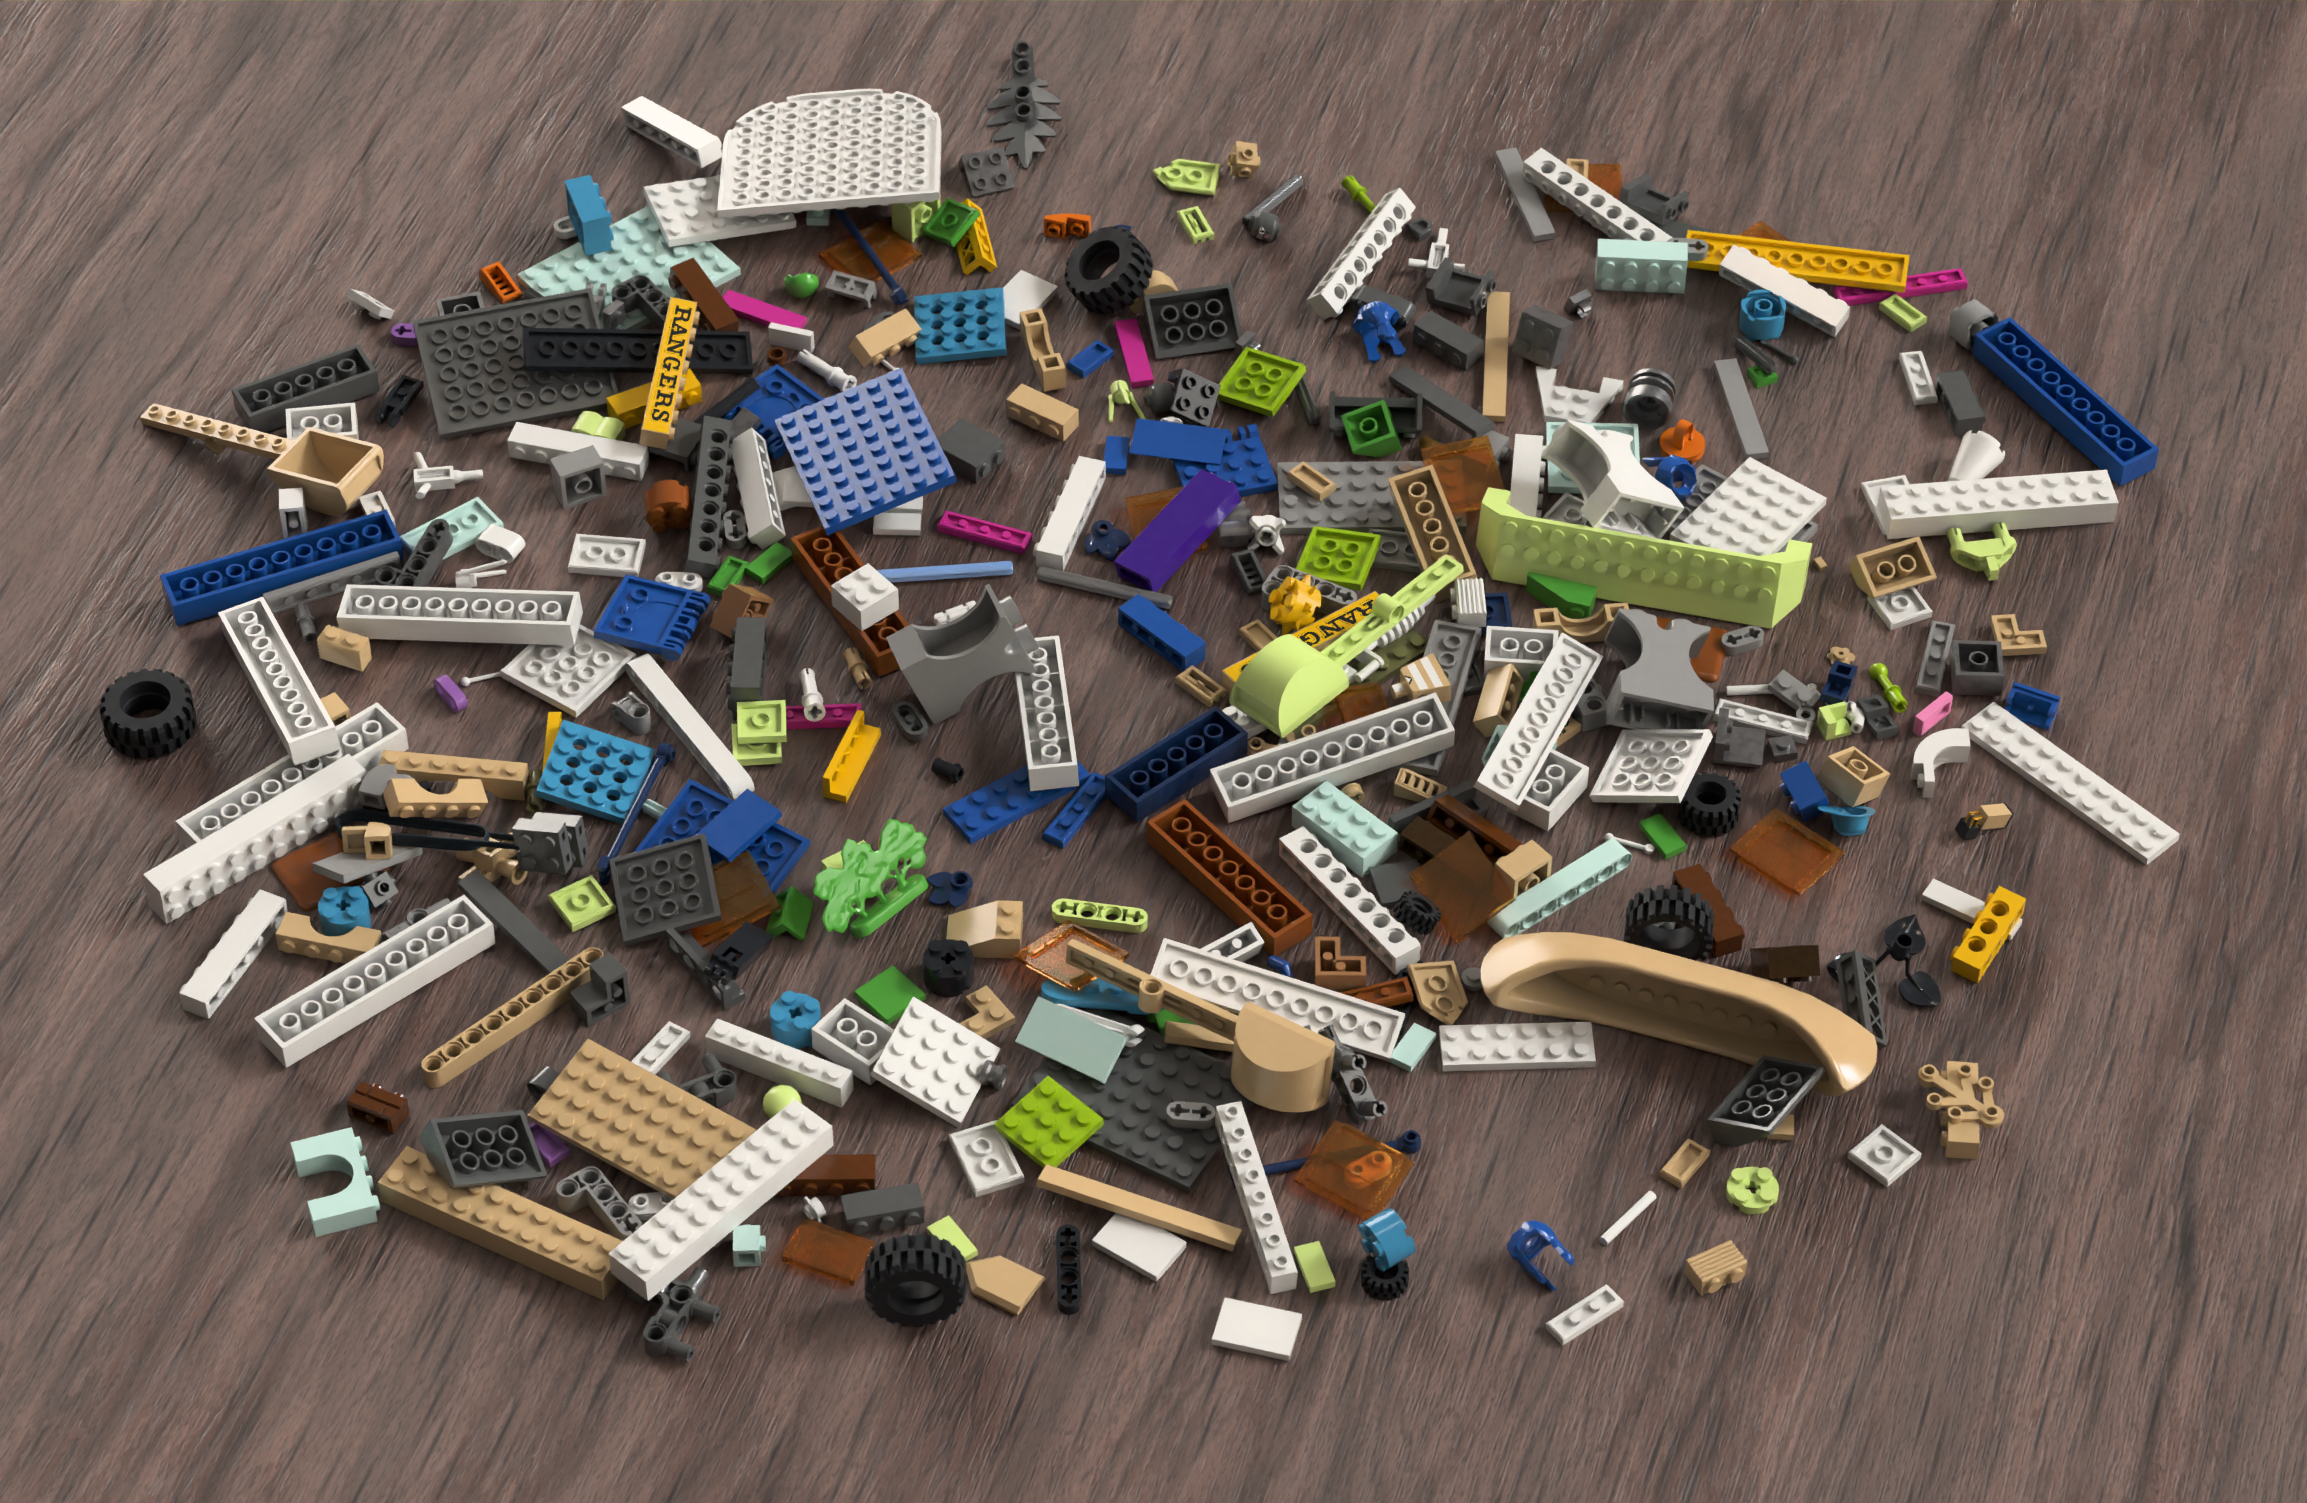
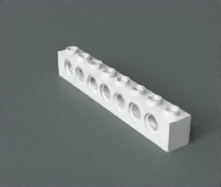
M1540 148L1524 161L1523 177L1528 182L1533 183L1544 193L1555 198L1561 205L1571 209L1577 216H1583L1593 227L1600 229L1609 238L1667 242L1673 238L1543 148Z
M1397 188L1383 196L1308 297V303L1322 320L1331 316L1335 318L1342 313V307L1352 298V293L1362 286L1364 277L1373 271L1372 266L1381 260L1383 251L1392 245L1391 240L1400 234L1403 224L1411 219V213L1416 207L1401 188Z
M1303 826L1279 838V856L1395 975L1399 974L1400 970L1406 968L1407 964H1417V961L1420 960L1421 950L1419 941L1415 937L1412 938L1406 932L1404 926L1391 916L1387 908L1382 907L1376 901L1371 892H1367L1362 887L1360 881L1347 871L1343 863H1339L1332 856L1328 848H1324L1318 842L1317 837L1313 833H1310Z
M1238 1101L1216 1106L1215 1125L1270 1294L1296 1289L1298 1272L1242 1102Z

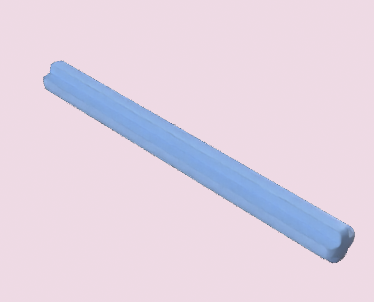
M1012 561L881 569L877 571L890 583L1012 575L1013 564Z

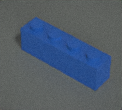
M1137 594L1118 608V625L1182 672L1193 665L1195 667L1205 660L1206 642L1140 594Z

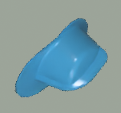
M1865 806L1817 807L1818 810L1831 814L1834 829L1843 836L1864 834L1868 826L1869 816L1876 812L1875 809Z

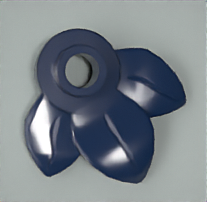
M1099 520L1092 525L1091 534L1085 538L1084 548L1087 554L1099 551L1103 557L1113 561L1118 553V549H1126L1131 544V541L1124 531L1115 529L1108 521ZM1099 529H1105L1106 532H1101Z
M963 871L953 874L939 872L927 877V881L936 888L929 897V902L934 905L940 906L950 903L954 908L962 906L967 901L968 892L973 887L972 878Z

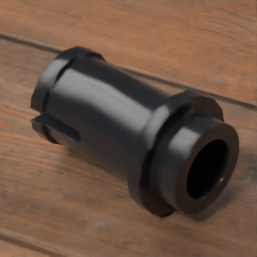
M936 758L932 764V772L948 777L951 782L960 781L964 775V768L959 763L952 764Z

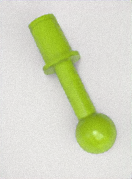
M1352 175L1345 177L1341 185L1352 195V200H1359L1372 213L1376 206L1366 196L1367 189L1360 186Z
M1873 664L1869 669V676L1873 680L1879 681L1883 687V698L1891 704L1896 713L1904 712L1908 703L1902 696L1901 688L1891 684L1887 677L1888 669L1884 664Z

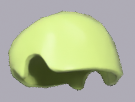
M783 1084L774 1086L764 1096V1113L771 1119L794 1099L802 1104L801 1097L797 1090L791 1086Z

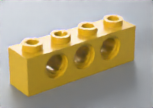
M2001 886L1998 887L1994 894L1990 893L1984 904L1985 909L1983 912L1980 910L1977 912L1973 920V927L1971 929L1967 928L1961 939L1962 944L1960 947H1954L1950 955L1952 960L1951 971L1978 983L2006 941L2009 933L2024 913L2026 898Z

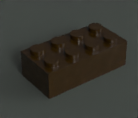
M1818 945L1750 948L1752 976L1777 983L1814 981L1813 976H1820Z

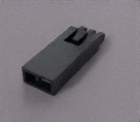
M746 921L712 953L709 964L703 973L709 976L714 972L712 978L716 981L723 977L721 983L727 985L731 980L735 981L769 949L773 935ZM739 953L742 954L736 962H733Z

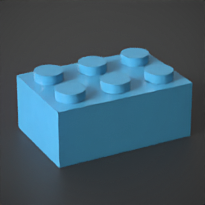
M590 175L565 180L568 215L585 255L588 256L612 250L611 241L614 240L611 227H609V224H612V217L610 211H606L604 197H600L598 184L593 183Z

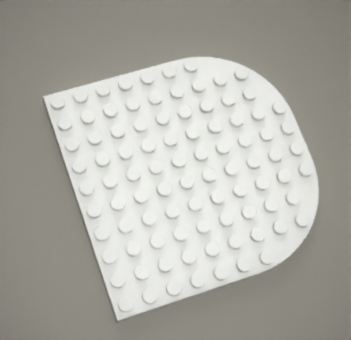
M855 89L786 97L787 101L778 104L769 102L743 115L736 121V126L732 130L727 131L724 138L717 209L718 218L725 217L731 219L736 216L754 217L760 214L777 215L784 212L800 213L809 210L822 211L833 208L845 209L846 207L864 208L869 205L887 206L894 203L910 204L918 201L933 202L940 200L942 137L940 118L937 112L934 113L931 110V105L910 94L898 91L894 94L883 93L882 89Z

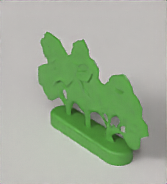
M889 819L881 832L880 846L877 851H872L868 843L858 845L856 841L847 838L841 852L842 869L828 867L818 873L814 881V895L828 901L822 915L823 923L828 932L834 930L843 933L848 927L850 917L853 914H860L850 924V930L854 938L868 936L928 888V883L922 874H915L905 879L906 872L910 867L918 869L925 864L926 855L923 847L927 838L922 832H916L912 824L900 823L898 820ZM909 858L911 860V863L907 866L906 863L907 859ZM900 859H903L904 867L900 869L901 874H899L897 864ZM895 870L896 875L890 874V871ZM888 878L897 879L898 886L884 896L881 890L882 883ZM878 896L879 901L865 911V900ZM852 902L856 903L857 908L854 909L852 907Z

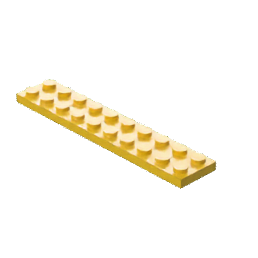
M1693 230L1687 231L1686 238L1701 239L1708 244L1707 258L1702 261H1688L1687 268L1719 271L1721 262L1732 246L1736 245L1748 249L1751 254L1758 258H1765L1771 265L1783 268L1790 275L1802 278L1807 282L1905 293L1910 255Z

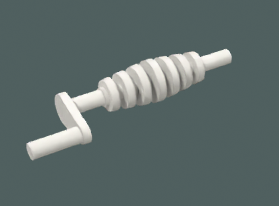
M1436 595L1429 598L1355 657L1358 661L1368 664L1354 675L1357 682H1362L1385 664L1384 660L1371 650L1376 646L1383 648L1406 634L1419 618L1424 615V608L1436 599Z

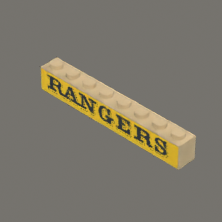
M670 297L639 445L666 450L668 441H673L675 428L671 426L672 424H677L679 414L675 407L680 408L683 395L678 393L679 390L684 391L686 378L682 377V375H687L690 361H686V357L691 358L693 345L689 344V342H694L697 328H693V325H698L700 312L696 311L697 302Z
M1374 591L1292 635L1317 651L1322 652L1372 612V605L1379 594ZM1258 652L1222 670V687L1226 689L1229 695L1244 668Z

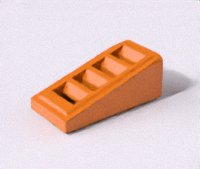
M499 261L480 269L479 279L502 304L522 296V292ZM510 291L513 292V293H510V294H508V295H506V296L504 295V294L507 293V292H510Z

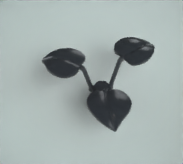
M1916 915L1901 918L1886 928L1884 942L1889 947L1875 961L1876 967L1889 954L1896 961L1905 960V975L1907 979H1903L1899 984L1900 995L1911 1005L1936 1007L1941 1002V994L1934 979L1922 971H1917L1913 975L1910 973L1911 955L1920 953L1925 946L1924 934L1919 926ZM1850 952L1839 954L1832 962L1827 964V971L1838 983L1836 960Z

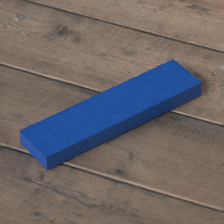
M1094 772L1042 833V840L1064 849L1107 797L1105 795V776Z

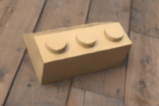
M1919 536L1858 554L1848 565L1857 587L1872 599L1937 579Z

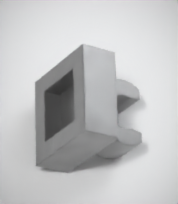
M1585 289L1570 296L1563 309L1568 315L1576 312L1577 316L1583 319L1588 316L1587 312L1592 309L1588 303L1592 295L1588 289Z
M1248 330L1235 342L1236 360L1246 346L1256 350L1261 347L1255 341V333Z

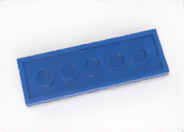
M1077 760L1079 786L1030 791L1027 765L944 807L943 815L972 844L1083 786L1091 774Z

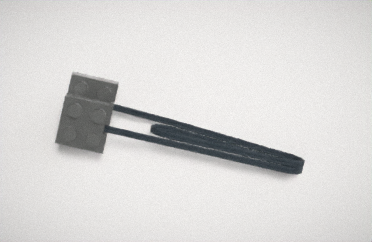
M369 809L348 810L340 814L335 821L337 835L340 839H342V828L357 821L378 822L388 825L483 837L481 840L391 833L392 845L454 851H472L480 847L519 850L517 858L521 871L566 874L570 867L583 868L590 857L582 816L536 812L532 819L519 818L512 828L513 834L489 832L482 825L424 817H390L389 812ZM489 838L514 841V843L489 841Z

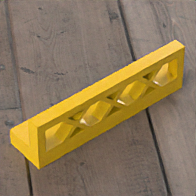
M967 198L962 204L977 209L980 216L956 244L963 273L968 276L980 265L989 272H992L997 268L982 209ZM968 241H971L970 244H969L968 249L965 250V247H966V245H967V242H968ZM972 255L975 256V260L968 264Z
M857 709L823 775V793L826 798L847 803L881 736V728L865 724V715L862 710Z

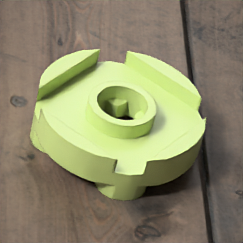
M1765 1167L1735 1168L1731 1172V1176L1727 1181L1726 1196L1732 1206L1734 1203L1740 1207L1739 1211L1747 1214H1762L1768 1211L1770 1206L1775 1205L1778 1200L1779 1185L1770 1169ZM1747 1188H1756V1193H1751Z

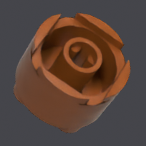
M662 480L652 484L653 488L645 491L644 500L646 520L652 526L653 531L660 533L668 528L687 529L692 513L690 488L687 485L685 487L679 485V481Z

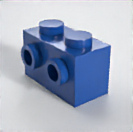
M1806 760L1780 773L1783 783L1779 785L1785 797L1791 796L1793 801L1790 802V805L1795 815L1801 814L1804 822L1824 813L1817 809L1818 806H1830L1826 795Z

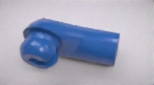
M1275 955L1268 958L1267 964L1269 967L1279 971L1281 975L1294 978L1289 962Z

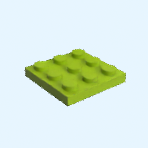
M1246 346L1219 383L1221 386L1217 400L1274 417L1305 374L1306 367L1304 364Z
M1313 526L1296 569L1347 589L1362 591L1382 542L1381 535Z
M1047 1076L995 1122L994 1128L1044 1168L1046 1164L1053 1167L1059 1166L1104 1125V1120L1050 1076Z

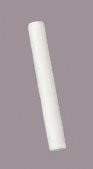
M1768 684L1726 686L1727 696L1773 693L1767 690Z
M1648 1191L1599 1238L1600 1242L1605 1246L1608 1245L1656 1199L1655 1193Z

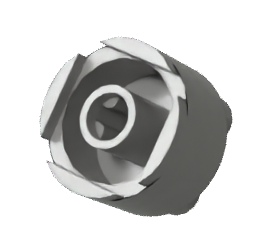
M1973 299L1963 304L1960 308L1956 307L1951 311L1949 336L1967 350L1973 351L1975 334L2001 322V320L1994 312L1978 300Z

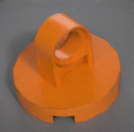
M1681 419L1676 427L1669 428L1663 432L1660 437L1659 448L1663 457H1669L1673 454L1688 461L1691 460V463H1695L1702 458L1705 452V439L1701 433L1694 429L1693 423Z

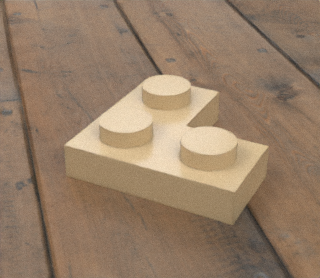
M2015 614L1991 615L1990 624L1995 641H2001L2002 656L2046 654L2047 645L2043 630L2019 631Z
M987 985L966 996V1004L976 1015L959 1024L985 1040L1015 1024V1016Z

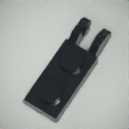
M402 375L381 403L382 405L375 415V422L381 424L387 418L388 412H391L388 426L394 428L399 423L400 417L404 415L423 389V381Z

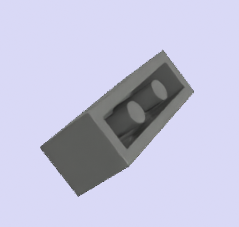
M1431 310L1414 324V342L1465 371L1483 357L1484 340Z
M1963 370L1938 373L1935 391L1955 437L1963 436L1970 430H1972L1971 433L1975 434L1978 431H1982L1983 423L1986 422V414L1979 406L1977 394L1973 393L1971 380L1967 379Z
M918 1182L841 1195L842 1215L847 1236L925 1223L924 1204Z

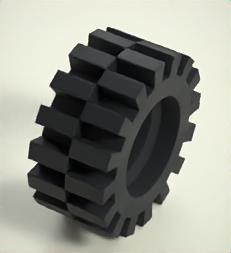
M1411 890L1409 892L1405 891L1394 906L1395 918H1399L1398 921L1404 923L1405 928H1411V931L1414 933L1417 931L1419 935L1430 934L1441 919V911L1438 910L1437 905H1433L1434 902L1432 900L1428 901L1425 895L1420 896L1419 892L1414 894Z
M1369 1254L1361 1267V1285L1364 1287L1365 1293L1370 1292V1297L1372 1298L1378 1295V1300L1383 1301V1296H1387V1301L1392 1300V1295L1398 1298L1400 1297V1292L1404 1294L1406 1287H1408L1409 1279L1407 1261L1402 1260L1391 1268L1384 1270L1395 1275V1277L1385 1280L1375 1276L1376 1273L1380 1272V1269L1375 1263L1374 1258L1376 1257H1372Z

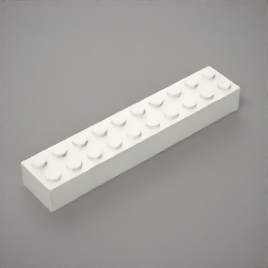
M2107 470L1881 486L1877 506L1887 539L1946 535L1947 531L1951 528H1954L1955 534H1957L1956 528H1960L1962 534L1992 531V526L1998 522L2001 529V522H2004L2007 530L2114 522L2119 502Z
M347 584L337 614L339 630L351 631L352 633L360 634V636L364 635V637L369 639L574 646L583 610L579 592Z
M264 597L218 612L224 635L294 765L306 763L309 760L341 749L335 725Z
M1435 692L1210 769V786L1227 822L1231 823L1304 798L1325 781L1336 787L1453 747L1455 729Z
M377 702L335 727L341 749L296 766L288 754L176 820L179 841L186 848H189L347 754H350L366 770L367 774L371 769L379 766L383 750L404 752L409 749L406 729Z
M347 754L146 872L143 876L150 908L168 924L196 906H200L213 896L220 894L233 884L242 881L255 871L262 869L270 862L284 856L297 846L304 844L307 840L324 832L335 824L336 818L340 814L352 809H363L358 790L366 775V770L350 754Z
M463 895L255 1017L257 1037L287 1068L494 945L493 923Z
M794 1099L608 1253L611 1274L649 1301L834 1146L832 1125Z

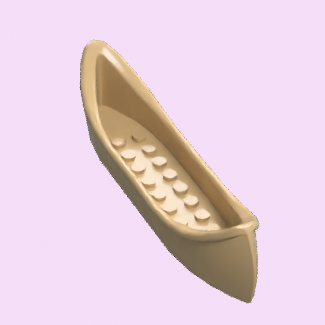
M1568 932L1520 934L1503 938L1496 943L1486 954L1481 965L1480 980L1482 987L1494 1006L1511 1011L1617 1027L1729 1057L1753 1066L1763 1055L1825 1066V1073L1811 1088L1825 1095L1839 1097L1843 1093L1857 1087L1867 1079L1876 1065L1877 1044L1875 1036L1840 1010L1809 994L1775 981L1623 941Z

